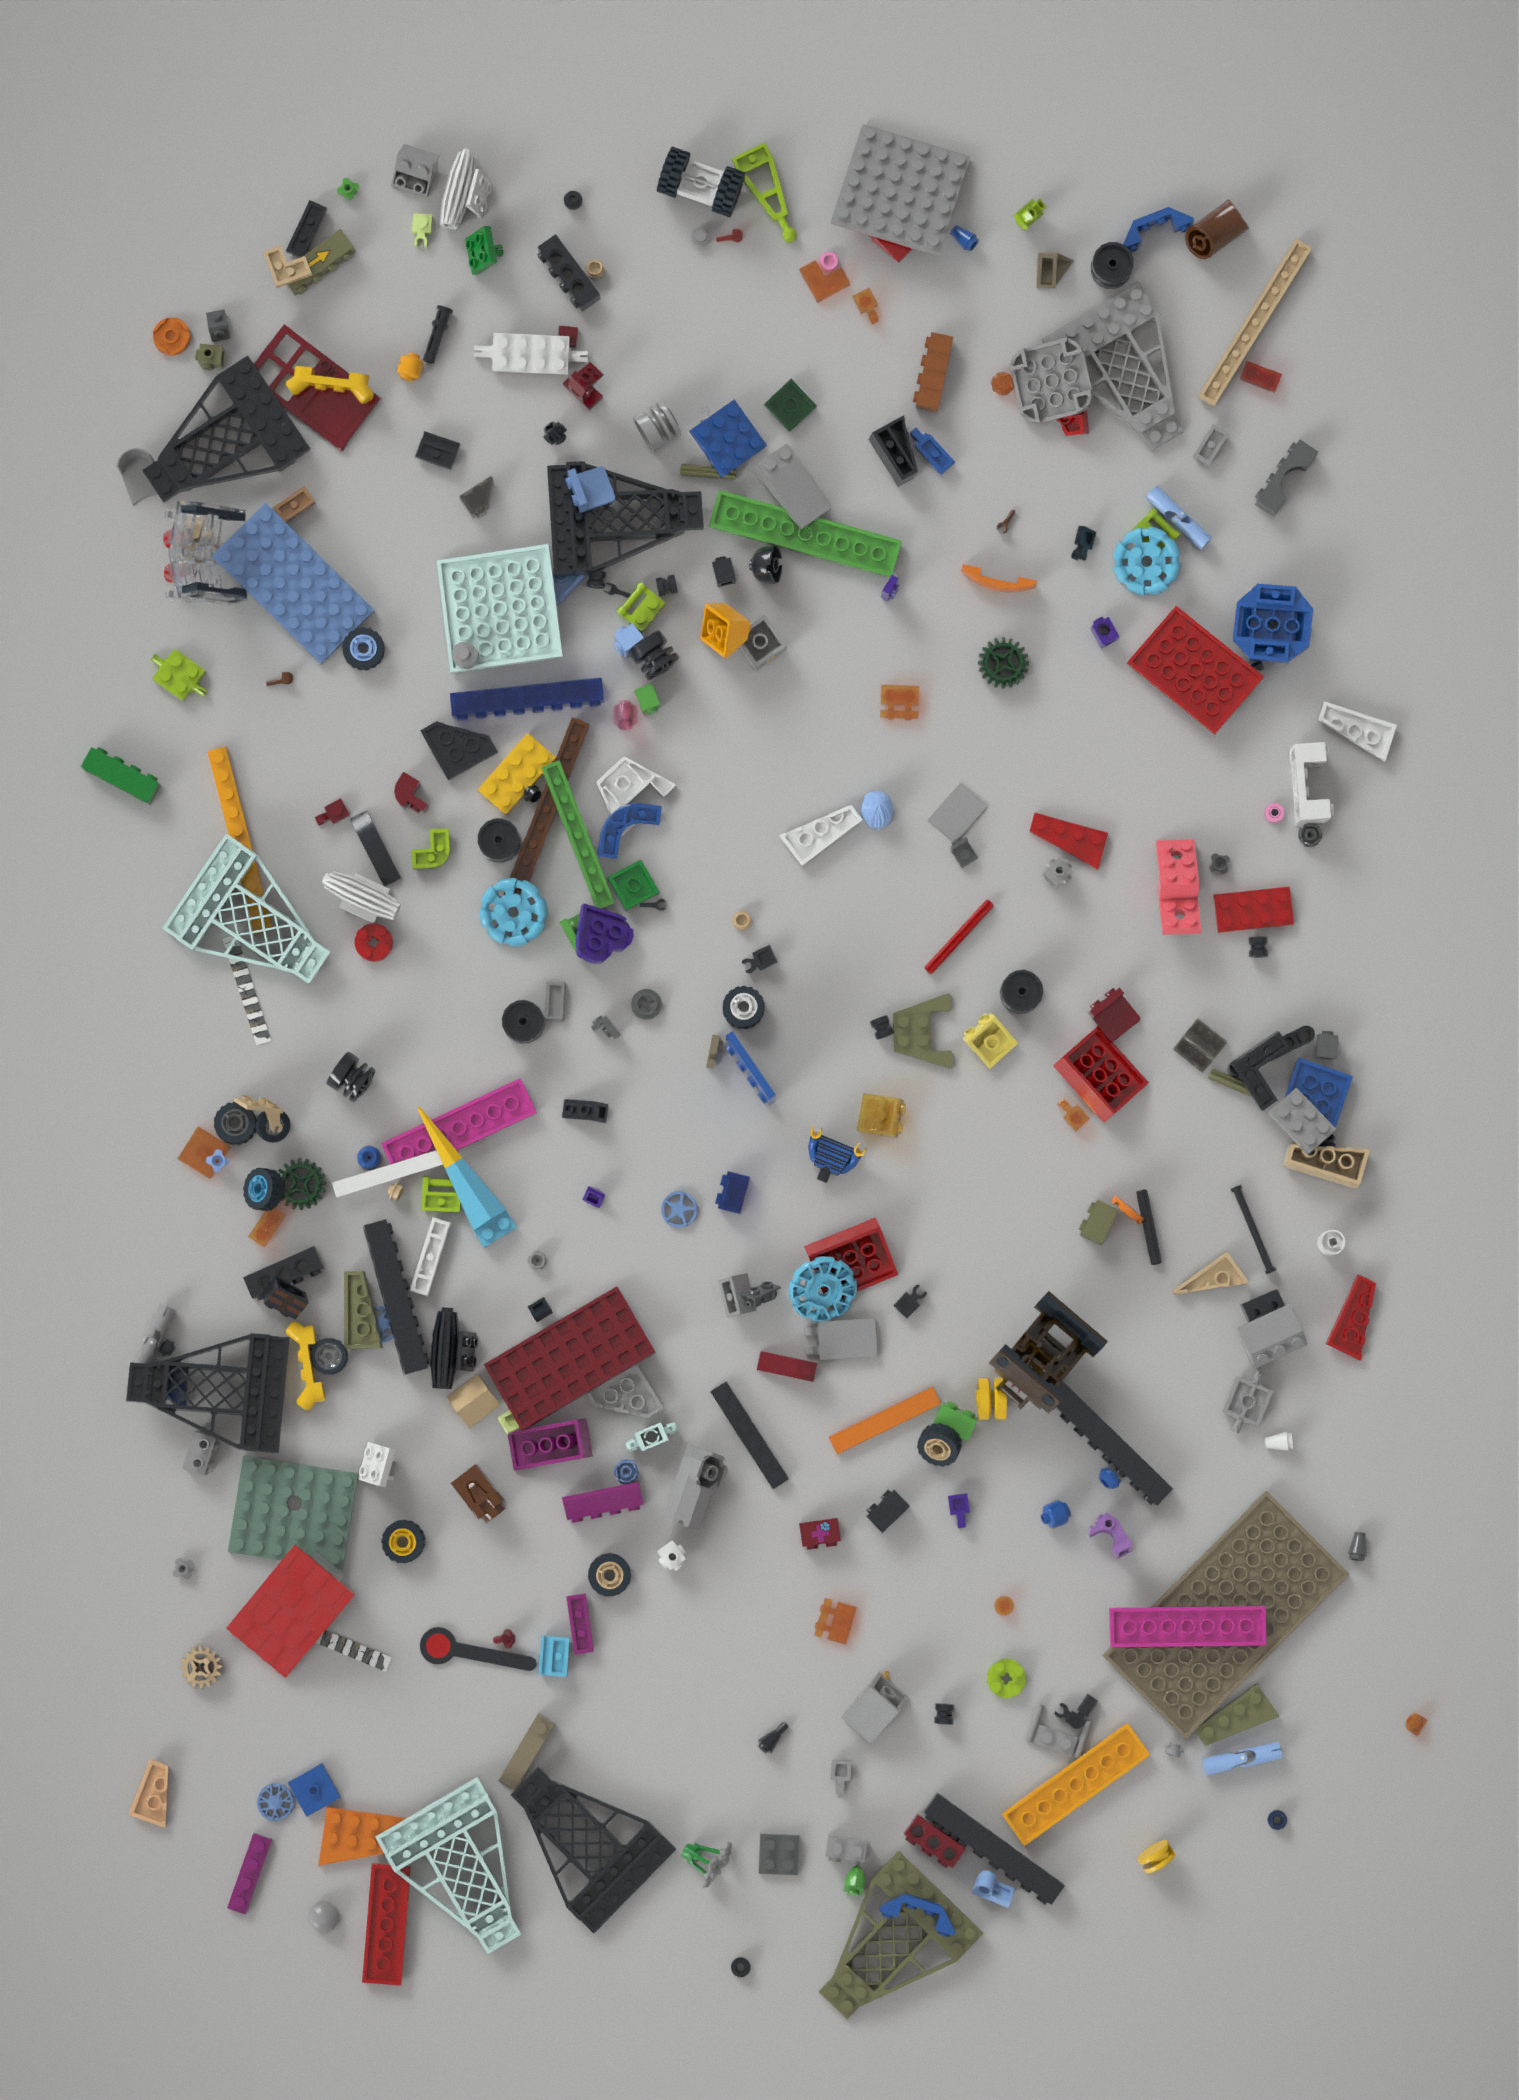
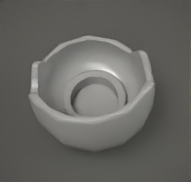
M325 1901L314 1904L309 1911L310 1924L319 1932L328 1933L334 1930L339 1922L336 1907L330 1902Z

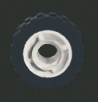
M737 986L735 989H731L723 1000V1015L726 1021L733 1027L738 1029L753 1028L764 1015L765 1003L763 997L753 987ZM741 1003H745L749 1006V1010L741 1012L738 1006Z

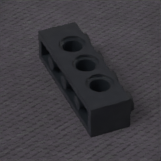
M556 234L537 247L539 252L537 254L538 258L543 264L546 262L550 267L548 269L549 273L554 279L558 278L561 282L559 284L560 288L565 294L569 293L572 297L570 301L576 309L579 307L583 312L600 300V293ZM554 256H560L562 258L561 261L557 263L553 262L551 259ZM565 271H571L573 273L572 276L568 278L564 277L562 274ZM576 286H582L584 288L583 291L579 293L575 292L573 289Z
M313 1246L243 1277L252 1299L257 1298L260 1301L263 1299L261 1293L265 1287L262 1285V1280L265 1277H270L272 1280L276 1276L281 1279L280 1272L283 1269H287L290 1276L283 1281L296 1285L303 1282V1277L311 1275V1277L321 1274V1269L325 1267L317 1248ZM301 1261L307 1263V1269L304 1272H300L297 1267Z

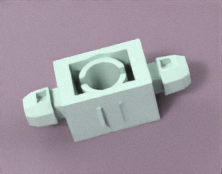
M661 1422L634 1433L636 1439L627 1441L625 1445L628 1451L637 1450L639 1446L641 1451L668 1441L667 1434L672 1435L676 1433L678 1428L676 1423L666 1424V1427H663ZM658 1427L663 1440L659 1441L660 1436H657V1440L653 1443L645 1441L651 1444L645 1447L640 1434L645 1433L644 1438H646L647 1433L650 1431L658 1433L654 1430V1428Z

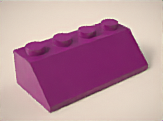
M639 1482L562 1497L567 1520H572V1523L583 1521V1517L591 1516V1519L600 1518L602 1513L609 1512L610 1515L620 1514L621 1509L628 1508L629 1512L640 1510V1505H644Z

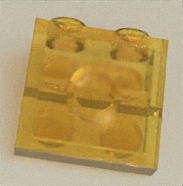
M863 1093L857 1131L898 1138V1134H901L903 1130V1124L900 1122L901 1115H904L906 1112L904 1100Z

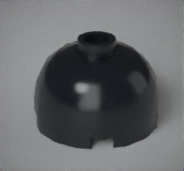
M778 546L761 547L749 561L750 571L761 583L776 584L780 581L782 565H779V559H782V555Z

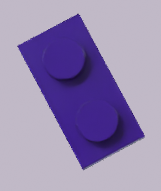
M893 574L881 594V598L887 602L890 597L892 599L895 597L900 586L898 585L899 578Z

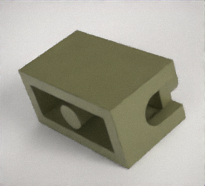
M1097 1200L1096 1203L1092 1202L1087 1211L1090 1213L1088 1219H1083L1079 1230H1081L1080 1235L1102 1245L1119 1210L1100 1200Z

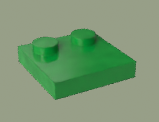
M642 860L625 867L607 878L625 911L660 893Z

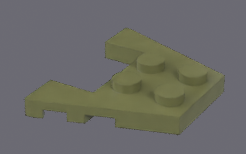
M945 994L893 1013L894 1052L952 1069V1051H932L931 1012L951 1011L950 994Z

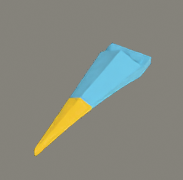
M418 1107V1112L439 1154L473 1233L482 1247L486 1248L515 1230L517 1227L507 1213V1210L426 1113Z

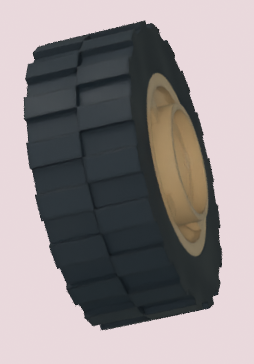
M933 1423L923 1429L917 1442L918 1453L928 1463L944 1467L956 1461L962 1448V1440L955 1429L941 1423Z
M602 1554L595 1558L588 1570V1580L591 1587L598 1594L606 1597L621 1594L630 1583V1567L617 1554ZM611 1569L615 1572V1577L612 1580L604 1578L606 1570Z

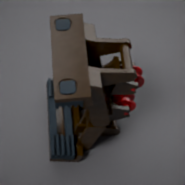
M1050 1291L1034 1306L1040 1314L1015 1345L1010 1348L1005 1344L989 1362L995 1368L994 1371L1003 1378L995 1388L996 1390H1001L1018 1405L1020 1410L1030 1401L1039 1410L1042 1408L1048 1414L1065 1397V1394L1058 1389V1386L1082 1356L1087 1352L1090 1356L1094 1357L1108 1342ZM1054 1324L1073 1339L1066 1347L1048 1333ZM1010 1381L1013 1383L1011 1388L1016 1386L1018 1388L1017 1393L1022 1391L1027 1397L1023 1400L1006 1383Z

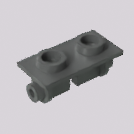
M765 1281L759 1286L749 1288L741 1293V1295L746 1297V1307L754 1309L760 1306L761 1303L764 1304L774 1300L777 1296L776 1290L781 1289V1286Z

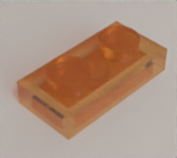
M273 1208L271 1211H265L248 1237L265 1248L286 1215L276 1208Z

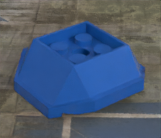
M1257 583L1252 590L1237 602L1233 642L1249 660L1289 663L1310 646L1313 608L1295 586ZM1270 622H1277L1279 624L1274 630L1268 628Z

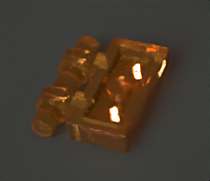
M881 685L880 705H888V710H880V718H888V720H894V718H905V720L918 719V711H911V706H919V686ZM894 705H904L905 711H894Z
M825 1598L823 1605L820 1607L821 1614L819 1620L815 1624L816 1631L814 1636L822 1638L823 1631L825 1630L829 1632L828 1640L846 1645L857 1607L838 1602L836 1609L831 1608L832 1600ZM828 1614L834 1615L831 1626L826 1625Z

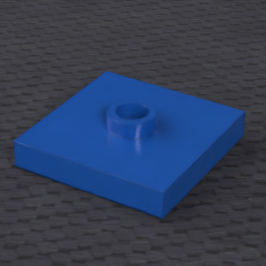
M323 1763L288 1782L306 1817L341 1798Z

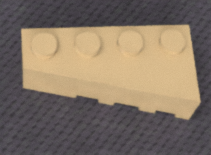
M1291 1144L1287 1148L1282 1166L1356 1189L1361 1184L1370 1149L1318 1146L1307 1155L1297 1144Z

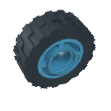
M258 1167L247 1175L243 1186V1196L250 1208L271 1211L281 1202L284 1185L283 1179L280 1177L281 1175L276 1170Z

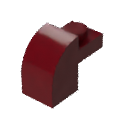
M403 771L394 789L397 802L404 810L410 804L409 808L415 812L420 813L422 811L426 813L429 808L428 804L414 796L421 785L420 781Z

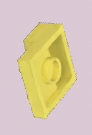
M990 1013L989 1015H982L978 1020L979 1024L974 1028H968L964 1032L965 1037L962 1038L989 1069L1018 1044L996 1016Z

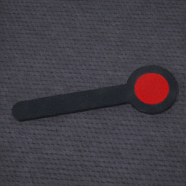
M442 1627L428 1630L420 1641L422 1656L432 1664H444L455 1656L526 1671L534 1670L537 1665L535 1658L456 1642L454 1635L448 1629Z

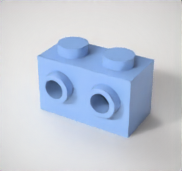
M631 623L626 628L623 626L615 632L614 648L620 656L624 655L628 658L630 657L628 654L630 650L642 641L644 637L634 624Z

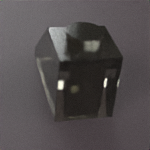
M492 476L459 496L460 501L472 519L484 516L487 513L486 510L489 509L494 486Z

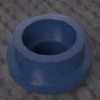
M1274 1810L1268 1815L1267 1821L1272 1829L1280 1830L1286 1826L1287 1817L1284 1812ZM1276 1816L1280 1817L1279 1823H1274Z

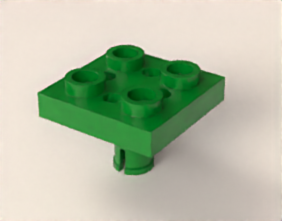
M483 226L465 238V247L468 252L469 267L471 268L472 275H479L497 263L496 256L502 257L504 250H498L502 249L503 246L501 244L494 245L491 226Z

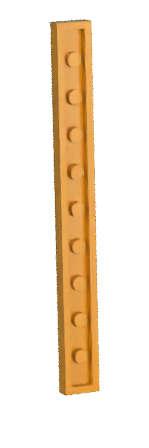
M225 746L209 750L207 753L228 834L253 851L227 748ZM255 860L242 879L241 884L258 897H262L264 891ZM246 895L247 904L258 903ZM258 905L248 906L250 918L260 916ZM262 906L263 915H268L269 910ZM270 916L264 917L266 929L272 928ZM261 918L251 920L253 931L263 929ZM262 931V932H257V933H254V934L257 935V934H261V933H264V932Z

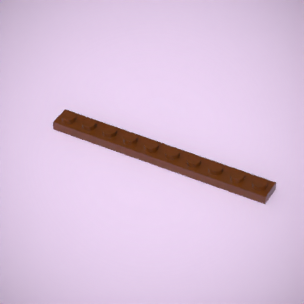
M573 717L555 759V762L560 760L567 781H569L590 726L589 723ZM547 783L510 878L529 882L557 812ZM515 887L514 893L521 894L522 889Z

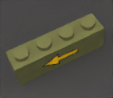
M341 229L304 255L312 276L287 285L294 296L298 293L299 295L307 291L309 285L318 283L323 279V275L327 272L335 271L339 267L338 264L343 261L346 262L354 256L355 248Z

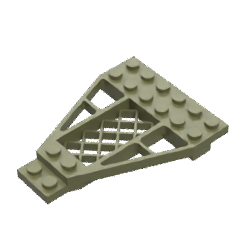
M898 1850L871 1878L834 1974L819 1990V1993L848 2019L860 2006L957 1962L982 1936L983 1931ZM877 1884L891 1899L902 1893H907L941 1904L955 1930V1935L945 1937L937 1934L938 1930H935V1924L939 1914L936 1913L935 1916L926 1914L924 1909L919 1907L913 1910L905 1907L906 1903H902L901 1906L904 1911L899 1912V1914H906V1925H894V1916L892 1925L883 1926L889 1919L887 1917H883L879 1922H876L864 1911L873 1885ZM861 1915H864L873 1923L874 1927L848 1953V1948ZM908 1915L918 1925H908ZM892 1928V1939L881 1940V1929ZM894 1928H906V1939H895ZM908 1928H920V1939H909ZM922 1929L927 1933L923 1938ZM878 1931L879 1940H870ZM929 1939H934L952 1958L931 1969L925 1970L914 1959V1955ZM892 1942L893 1953L881 1954V1943ZM895 1942H906L907 1953H895ZM909 1942H918L909 1952ZM867 1943H879V1954H867ZM865 1945V1954H856ZM893 1956V1967L882 1968L881 1957ZM895 1956H905L895 1967ZM854 1957H865V1968H854ZM868 1957H879V1968H868ZM850 1960H852V1968L847 1964ZM909 1961L913 1962L922 1971V1973L885 1989V1986ZM855 1971H866V1982ZM868 1971H879L880 1982H868ZM882 1971H891L882 1981ZM869 1985H878V1986H877L875 1989H873V1988L870 1987Z

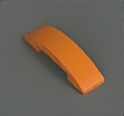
M965 564L962 565L961 572L976 584L1000 592L1028 591L1034 589L1037 583L1036 580L1018 577L1017 584L980 576L981 568Z

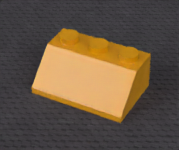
M705 603L700 640L724 658H728L748 640V634L751 630L750 621L726 603Z

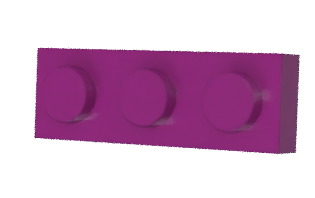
M586 1593L566 1596L574 1655L594 1652Z

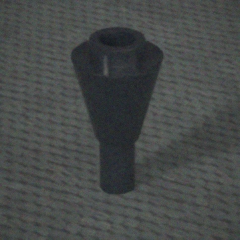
M783 1721L776 1730L758 1739L760 1743L758 1747L765 1754L767 1752L772 1754L781 1735L789 1726Z

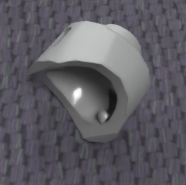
M460 642L452 650V659L460 668L471 669L478 661V650L469 642Z

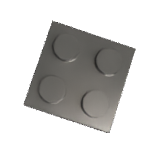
M760 1833L759 1874L798 1875L799 1835Z

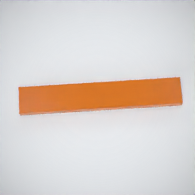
M931 1387L829 1436L830 1442L836 1454H839L940 1405L941 1402L934 1388Z

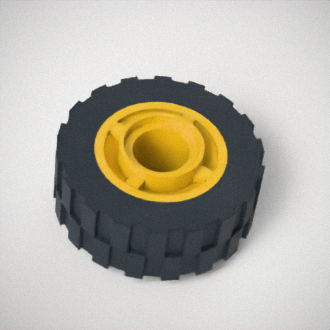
M398 1520L389 1525L385 1532H383V1538L381 1539L382 1550H384L385 1555L391 1561L403 1564L412 1562L419 1557L425 1547L423 1530L411 1520ZM401 1536L408 1539L406 1547L401 1546L398 1542Z

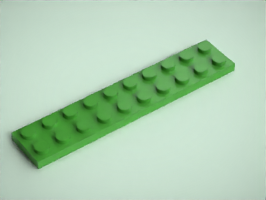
M722 490L718 492L709 528L889 578L893 574L902 543L898 539L822 518L816 519L800 530L783 507Z

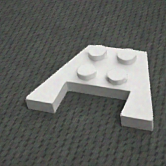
M625 756L596 781L610 814L618 808L627 805L649 783L662 797L667 795L676 786L675 783ZM635 824L628 826L623 831L621 836H623L627 831H629Z

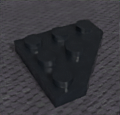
M438 721L420 730L448 781L498 754L489 735L479 734Z

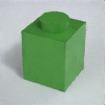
M652 683L634 690L643 714L651 715L658 712V708L661 706Z

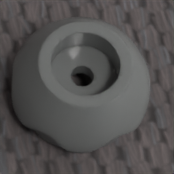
M1307 823L1300 828L1298 838L1304 846L1314 847L1321 841L1322 832L1318 825Z

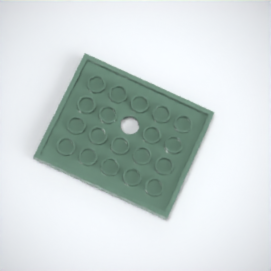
M243 1456L228 1552L282 1560L296 1544L309 1556L317 1551L336 1568L343 1570L359 1473ZM293 1495L299 1496L302 1500V1506L297 1511L290 1510L287 1506L289 1497Z

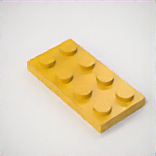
M527 733L477 791L507 815L524 796V790L528 786L534 785L543 775L541 767L553 763L556 757Z

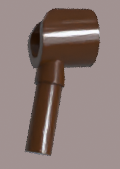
M1011 509L1006 519L997 525V530L1000 525L1006 526L1003 534L1008 531L1009 521L1015 513L1013 509Z
M282 672V679L267 681L266 685L291 684L293 674Z

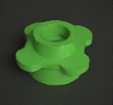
M344 178L341 187L337 188V192L348 200H352L356 191L359 190V184L351 182L349 178Z

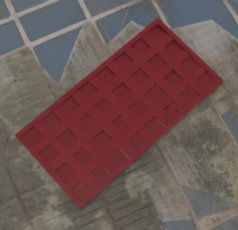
M617 1286L488 1361L484 1366L521 1431H524L656 1352Z

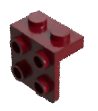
M1120 987L1117 990L1112 988L1105 994L1107 998L1102 1002L1098 999L1089 1006L1091 1010L1088 1012L1111 1042L1118 1039L1140 1021V1016L1123 996L1124 992Z

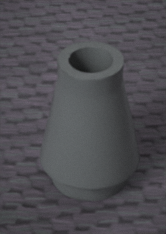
M1354 1532L1348 1551L1350 1560L1365 1561V1557H1367L1366 1533Z

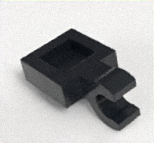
M1078 526L1074 542L1077 548L1072 552V559L1076 561L1078 559L1086 560L1087 551L1092 550L1096 531L1085 526Z

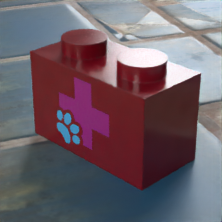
M838 1518L799 1523L802 1547H807V1550L817 1549L819 1544H826V1547L837 1546V1542L841 1541Z

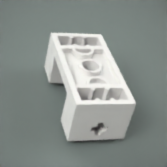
M1325 742L1294 744L1290 749L1295 825L1307 823L1324 824L1330 820L1331 815H1334L1333 804H1330V799L1307 800L1309 798V787L1305 786V779H1308L1307 768L1322 767L1329 758V748L1325 747Z

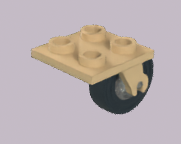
M242 1095L241 1098L234 1097V1102L245 1109L260 1111L255 1124L260 1138L270 1143H276L288 1135L291 1126L290 1119L283 1109L277 1106V1103L270 1102L271 1099L262 1097L259 1100H253V1097Z

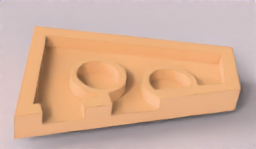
M149 1759L129 1811L130 1816L164 1828L166 1826L168 1784L167 1764Z

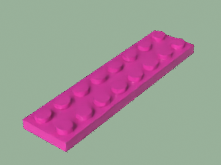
M521 1078L431 1121L458 1151L537 1112ZM424 1123L381 1143L390 1164L436 1151Z
M1266 1607L1109 1608L1110 1647L1266 1645Z

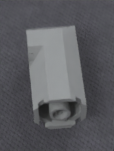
M689 1444L687 1445L663 1515L664 1519L692 1529H700L711 1493L715 1491L713 1490L714 1488H720L723 1485L728 1472L727 1466L723 1463V1460L725 1461L724 1456Z

